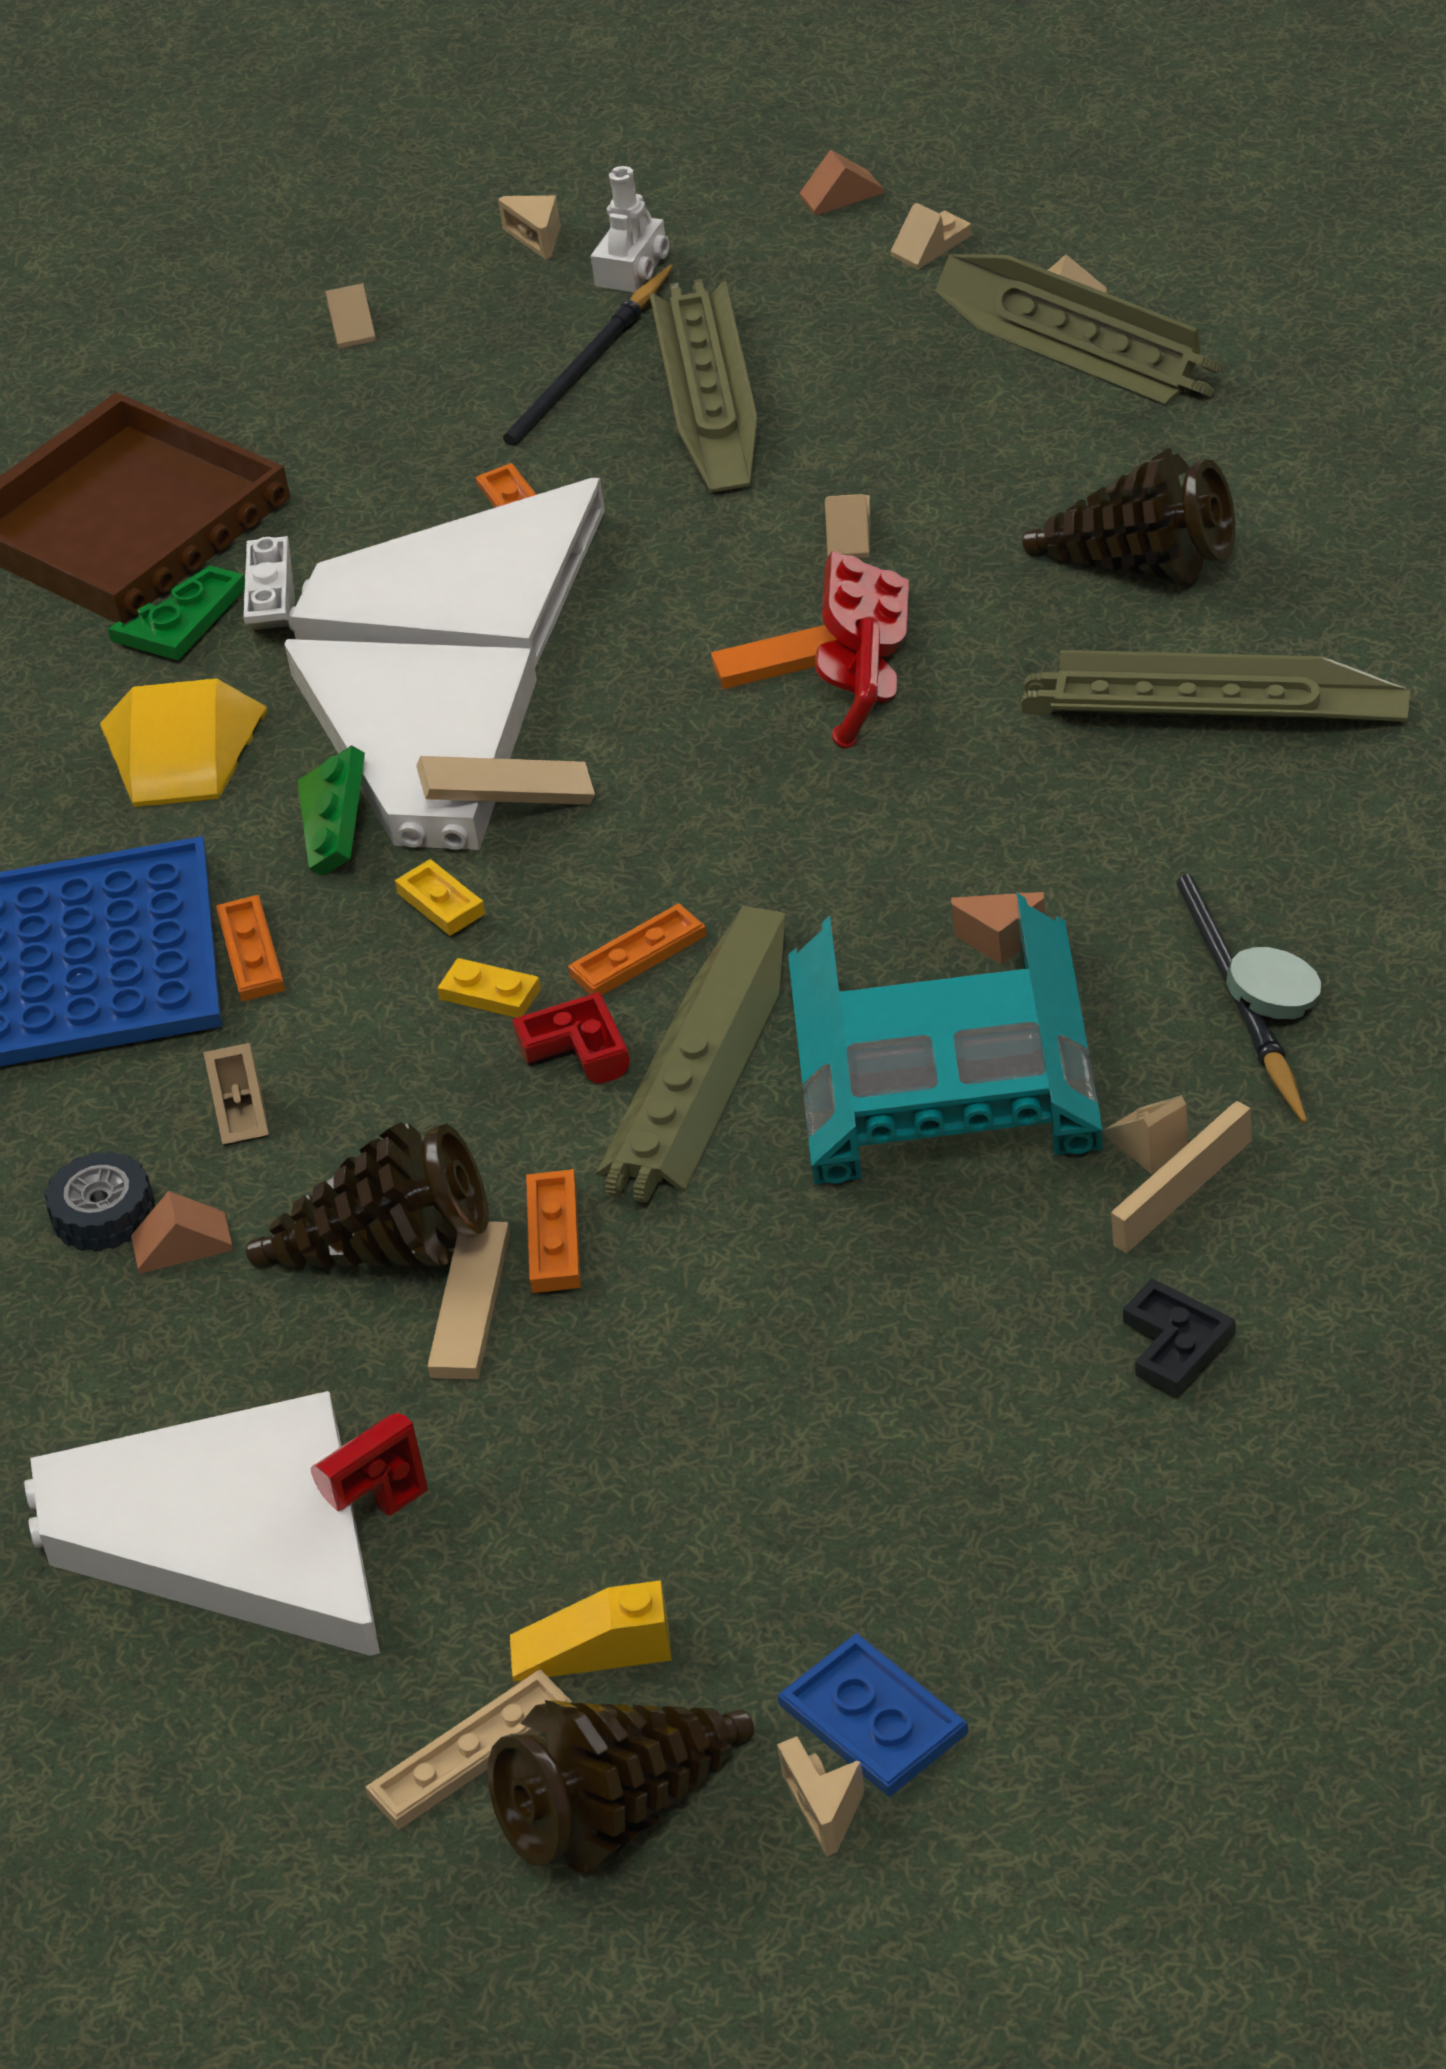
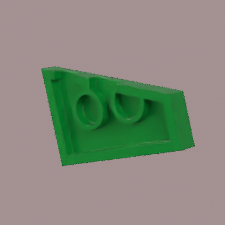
M210 565L172 588V597L159 605L154 606L148 603L138 609L139 617L124 625L119 621L107 628L111 642L179 661L245 590V577L243 574Z
M352 745L339 754L329 757L325 763L297 780L308 867L319 875H326L350 860L365 758V753Z

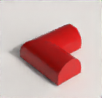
M600 992L512 1019L517 1043L526 1064L575 1050L587 1078L599 1084L620 1078L629 1067L628 1049Z
M400 1413L387 1416L311 1467V1475L318 1490L337 1512L370 1490H373L375 1502L379 1509L387 1516H391L427 1492L428 1489L413 1422Z

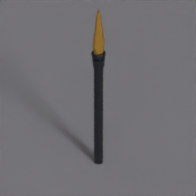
M669 265L636 290L630 300H625L621 303L618 310L611 317V321L503 435V440L506 444L516 446L621 331H624L640 318L641 311L651 301L650 294H656L673 269V265Z
M1189 874L1183 875L1177 880V886L1226 984L1227 972L1233 956L1194 877ZM1232 996L1250 1032L1259 1063L1266 1068L1271 1080L1302 1123H1306L1307 1119L1294 1075L1285 1061L1286 1053L1284 1048L1280 1045L1274 1033L1269 1030L1263 1016L1249 1009L1251 1003L1245 1001L1242 997L1239 1002Z

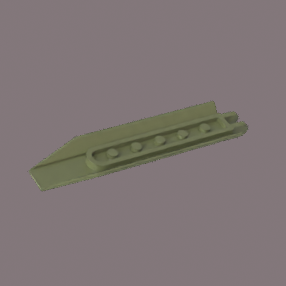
M949 254L935 289L941 297L977 329L1166 405L1180 395L1185 388L1212 397L1215 389L1210 384L1200 380L1194 381L1189 379L1195 364L1203 366V369L1213 373H1222L1224 368L1223 364L1199 355L1200 341L1198 328L1009 255Z
M702 279L693 280L692 294L682 295V290L678 283L670 284V303L654 293L650 294V300L678 433L710 493L750 486L757 413L726 281L722 282L710 296L708 291L704 289Z
M1061 650L1060 671L1058 673L1041 672V674H1038L1036 672L1034 674L1031 673V675L1025 678V692L1022 695L1020 706H1022L1021 710H1024V713L1049 715L1054 711L1408 722L1411 690L1323 656Z
M742 906L693 979L595 1173L598 1176L608 1173L605 1181L606 1195L620 1197L630 1176L636 1177L633 1186V1197L638 1202H648L658 1182H662L663 1179L667 1180L676 1189L686 1191L780 997L786 913Z

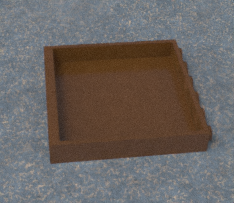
M115 392L0 476V567L115 623L120 621L125 624L138 615V609L148 603H153L164 593L169 592L181 580L199 569L202 564L222 549H225L232 541L249 528L254 527L257 522L289 499L290 492L284 466Z

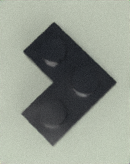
M1153 1278L1123 1308V1323L1156 1339L1135 1361L1136 1376L1177 1397L1236 1334V1320Z

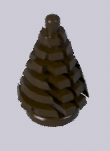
M1171 448L1165 449L1151 458L1152 462H1143L1128 475L1123 474L1113 480L1107 487H1101L1092 492L1087 497L1088 505H1086L1085 500L1080 499L1070 505L1065 513L1058 512L1048 518L1045 522L1044 530L1034 529L1026 531L1023 534L1022 545L1025 552L1029 555L1043 554L1048 550L1050 556L1055 560L1070 561L1072 557L1074 562L1094 566L1097 560H1100L1101 568L1121 569L1129 573H1146L1152 577H1170L1177 582L1194 583L1198 580L1197 572L1202 570L1204 559L1207 561L1226 560L1232 553L1235 542L1236 520L1230 488L1221 468L1213 460H1198L1189 467L1178 453L1172 454ZM1186 473L1183 485H1180L1179 475Z
M399 1122L379 1135L383 1140L378 1138L369 1141L359 1150L362 1153L358 1157H348L340 1165L341 1168L334 1172L332 1178L314 1186L313 1196L310 1194L304 1195L296 1200L293 1204L291 1215L284 1213L271 1223L269 1230L273 1234L272 1236H262L249 1241L246 1245V1255L249 1262L254 1267L260 1268L274 1263V1260L278 1259L287 1268L305 1267L307 1260L310 1265L318 1269L333 1267L335 1262L342 1267H357L356 1264L366 1263L371 1267H394L387 1259H390L400 1267H418L423 1264L434 1267L448 1264L452 1261L453 1253L448 1249L455 1248L457 1233L465 1238L486 1232L489 1222L488 1202L484 1184L466 1142L456 1129L447 1123L428 1130L423 1143L420 1133L409 1123L404 1125L402 1122Z
M545 1700L544 1704L535 1705L520 1724L547 1734V1739L535 1734L514 1733L501 1737L491 1748L487 1768L488 1788L494 1813L504 1836L519 1856L531 1865L546 1866L556 1862L564 1855L567 1857L569 1867L586 1873L590 1869H596L605 1863L615 1851L619 1852L641 1831L653 1825L660 1817L653 1815L652 1810L665 1811L677 1801V1798L705 1781L708 1770L716 1769L730 1756L732 1745L750 1740L754 1734L753 1720L749 1713L742 1709H737L721 1716L713 1708H691L688 1710L685 1707L662 1706L661 1710L657 1706L633 1705L632 1709L628 1705L568 1703Z

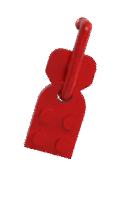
M831 551L825 562L822 619L828 631L837 640L819 645L816 650L815 669L818 675L829 684L855 693L854 702L843 722L832 731V738L838 746L850 748L855 745L856 736L876 701L889 702L896 694L897 674L882 657L895 653L907 633L909 580L901 577L894 571L882 570L866 564L855 556H845Z

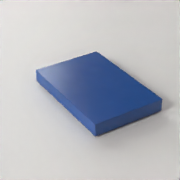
M857 1633L777 1695L779 1706L850 1764L859 1761L863 1776L888 1797L892 1796L969 1733L968 1723Z

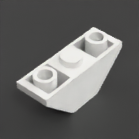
M288 536L263 537L258 540L247 541L244 622L252 630L289 626V613L291 608L295 606V592Z

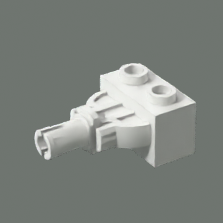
M619 166L614 168L612 173L609 174L613 199L607 207V214L609 215L611 227L591 254V263L595 286L635 292L646 280H650L654 268L659 261L666 258L669 251V238L665 236L663 220L651 218L650 212L645 208L643 197L635 193L633 169L627 166Z

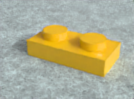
M431 859L395 880L397 894L449 936L486 914L483 900Z
M457 958L437 989L440 1000L517 1018L525 1014L541 990V985L537 976Z

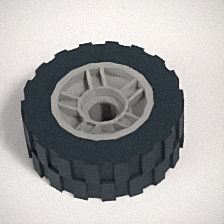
M106 1151V1153L92 1152L87 1156H79L72 1159L71 1163L60 1167L58 1173L50 1178L48 1182L49 1187L45 1189L44 1194L45 1204L54 1233L58 1238H62L64 1244L69 1247L72 1245L81 1251L93 1250V1252H98L107 1248L114 1249L127 1241H132L131 1235L150 1214L153 1207H155L146 1170H143L142 1164L138 1160L134 1161L131 1159L130 1155L124 1153L122 1155L116 1154L115 1151Z

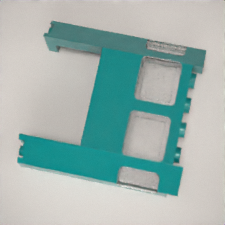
M1016 892L1023 969L839 992L830 916L822 922V930L798 953L797 948H795L788 954L814 1184L842 1183L846 1180L862 1179L858 1146L1051 1123L1054 1155L1082 1154L1087 1151L1103 1149L1101 1132L1103 1128L1065 920L1056 916L1055 921L1029 906L1026 898Z

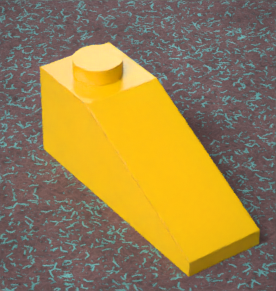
M661 1580L608 1587L511 1634L510 1647L513 1682L523 1681L539 1669L547 1677L672 1661L668 1617Z

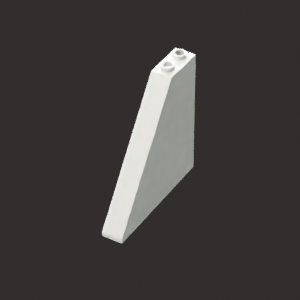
M589 478L317 563L310 579L305 580L303 584L302 595L297 605L293 606L290 610L289 628L291 631H294L295 638L298 640L531 648L534 667H536L605 512L600 478Z
M286 639L284 645L291 676L337 752L340 753L352 745L365 753L360 790L394 846L479 850L495 802L425 799L416 765L420 756L511 758L537 681L531 648Z
M329 1391L30 1458L33 1479L25 1480L24 1485L30 1510L36 1509L37 1517L29 1518L30 1533L34 1547H44L49 1565L369 1656L380 1653L353 1505L351 1503L337 1512L320 1493L311 1475V1467L342 1447Z

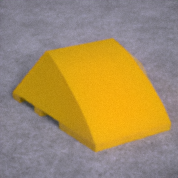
M215 678L132 687L101 721L100 726L118 766L133 807L219 799L238 766L237 759L245 745L251 743L254 728L259 720L265 718L268 710L265 705Z

